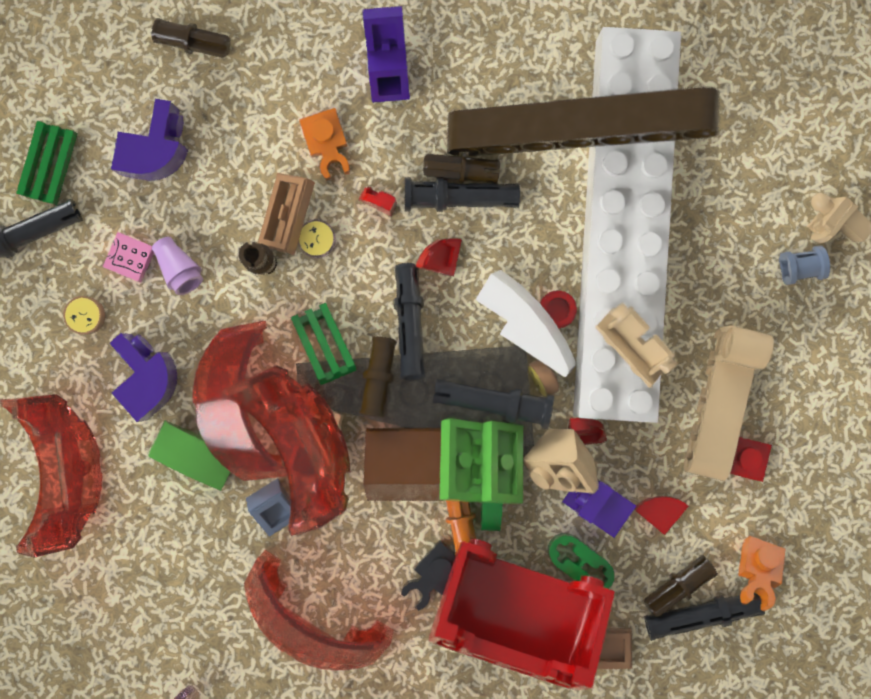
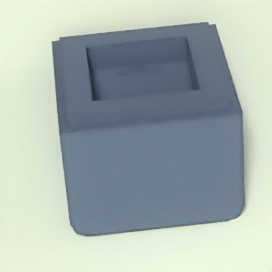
M278 478L246 498L248 512L269 537L301 517V514Z

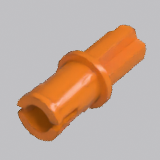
M446 500L449 517L446 518V523L451 524L456 555L462 541L469 542L470 538L476 539L473 519L476 518L475 512H471L469 502Z

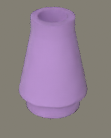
M164 237L154 243L152 250L157 257L169 290H174L177 295H184L193 291L202 283L201 268L171 237Z

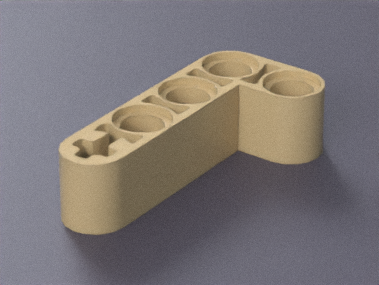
M732 325L719 327L714 334L717 342L715 350L710 351L705 372L709 376L706 388L702 387L696 410L700 414L697 425L693 424L684 461L685 472L720 481H726L732 469L755 369H764L768 365L774 346L772 335Z

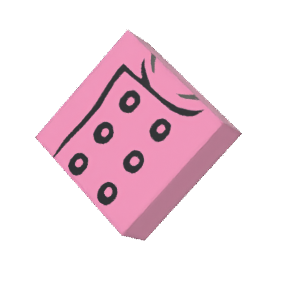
M117 232L103 267L135 281L142 282L154 254L152 246Z

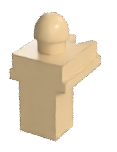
M817 193L812 197L811 206L818 214L807 227L813 232L811 239L815 243L821 244L831 240L838 231L842 232L853 242H864L871 234V221L857 209L858 206L848 197L831 198L825 193Z

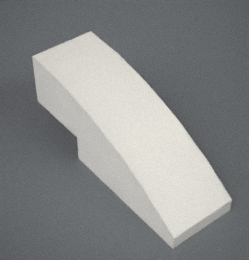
M502 270L492 273L476 300L508 321L500 334L566 377L575 367L576 361L553 319L521 284Z

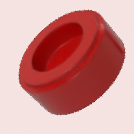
M551 291L540 301V304L553 319L558 329L570 325L576 317V302L565 291Z

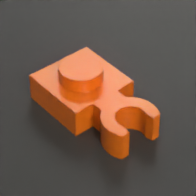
M332 108L299 119L311 157L323 156L320 163V171L326 180L331 179L328 168L334 162L342 165L345 175L349 174L350 166L347 159L338 153V149L348 145L336 109Z
M752 536L744 540L738 575L749 579L748 585L741 590V603L747 604L751 602L754 598V593H757L761 598L762 611H767L774 606L776 598L772 588L775 589L782 584L785 548Z

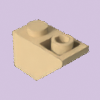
M548 429L523 458V463L531 472L530 477L532 481L543 489L595 493L599 488L594 458L574 429Z

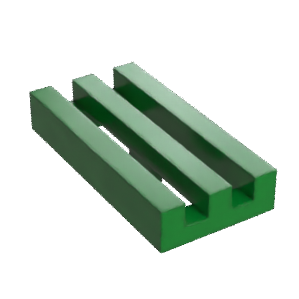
M37 121L16 194L57 206L78 133ZM49 133V136H48V139H47V142H46V146H45V149H44V153H43V156H42V160H41V163H40V167H39V170H38V173H37V177H36V180H35V184H34V187H33V191H32V190H31V186H32L33 179H34V176H35V172H36V169H37V165H38V162H39V159H40V155H41V152H42V148H43V145H44V141H45V138H46V134ZM59 137H64L48 194H43Z
M326 303L319 305L320 309L314 312L312 308L306 310V315L299 317L298 314L291 317L320 386L356 371L354 361ZM323 318L345 363L344 366L338 367L318 321ZM309 324L331 369L330 372L325 374L304 330V326Z

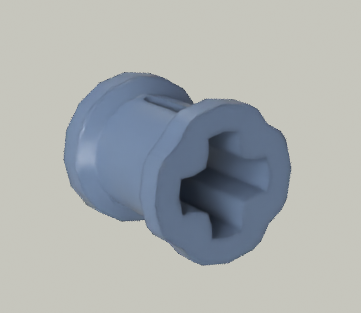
M821 245L814 246L811 251L795 254L788 251L781 253L779 256L782 279L785 285L795 284L797 280L816 277L818 280H824L829 277L830 260L826 249Z

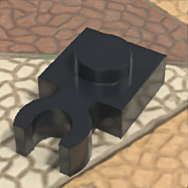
M439 540L414 567V570L421 577L406 582L402 587L401 595L405 597L412 589L420 590L422 598L415 605L418 611L427 606L430 592L433 589L443 595L456 557L455 553L443 541Z

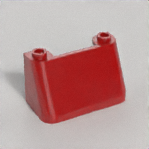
M470 538L469 542L462 541L459 545L428 641L437 646L572 690L593 689L615 591L604 588V582L594 577L581 576L580 581H571L569 583L497 559V554L491 551L492 545L483 540Z

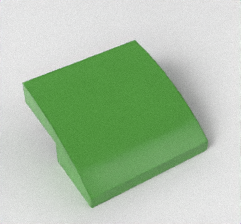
M451 418L442 420L440 500L523 504V425L497 421L479 423Z

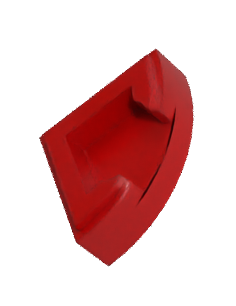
M365 187L358 199L391 217L397 207V201L394 196L383 191L378 193L371 187Z
M445 238L432 242L419 256L416 267L441 275L454 276L462 239Z
M589 418L569 419L568 429H574L584 445L605 443L607 441L605 427L600 421Z
M657 496L641 501L634 510L665 535L689 505L674 497Z

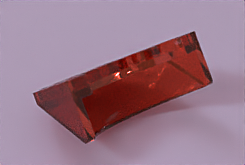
M266 321L221 329L213 337L199 361L193 382L192 403L195 407V422L205 446L212 456L229 470L231 474L243 481L289 476L288 468L282 466L281 455L267 452L258 439L251 425L245 402L247 364L253 348L264 343L262 332L267 329Z
M275 365L221 391L224 398L238 404L262 425L279 451L290 488L291 503L288 526L290 536L318 530L347 510L349 497L344 492L345 474L350 473L351 469L345 438L342 430L339 429L332 410L309 383L301 385L289 376L287 369Z
M57 394L0 399L1 407H4L12 414L13 419H16L29 436L37 456L40 475L39 497L36 510L25 535L19 544L16 545L17 553L35 558L73 549L82 538L80 533L86 525L90 514H95L100 499L102 472L99 458L101 456L96 439L85 419H80L67 405V401Z
M264 550L252 566L244 582V588L254 620L268 640L280 651L295 658L296 661L319 669L334 671L352 670L374 664L390 646L394 630L376 620L370 628L363 630L351 626L343 641L335 639L281 604L279 598L287 587V584L280 580L278 574L281 559Z

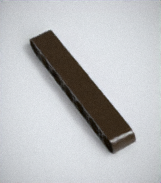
M694 87L452 111L448 114L447 153L459 156V152H469L468 156H483L710 138L719 134L720 91L713 87Z

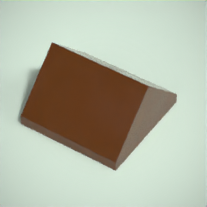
M366 428L364 489L367 501H443L440 500L441 428Z

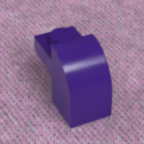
M402 6L363 9L372 103L410 100Z
M155 98L149 136L118 131L111 170L123 177L147 181L161 180L176 172L183 164L188 152L186 147L180 142L175 141V137L180 138L184 125L183 116L179 114L180 110L171 101Z
M120 333L110 342V345L135 373L112 392V395L136 422L147 421L165 406L173 396L177 385L176 365L168 352H158L152 357L150 354L154 350L141 335L137 334L134 337L133 334Z
M597 479L599 488L595 493L570 491L567 493L562 501L564 504L613 538L616 537L636 507L635 504L599 479Z

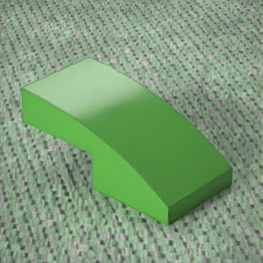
M164 420L148 452V456L159 463L220 491L238 458L236 453L204 440L200 435Z

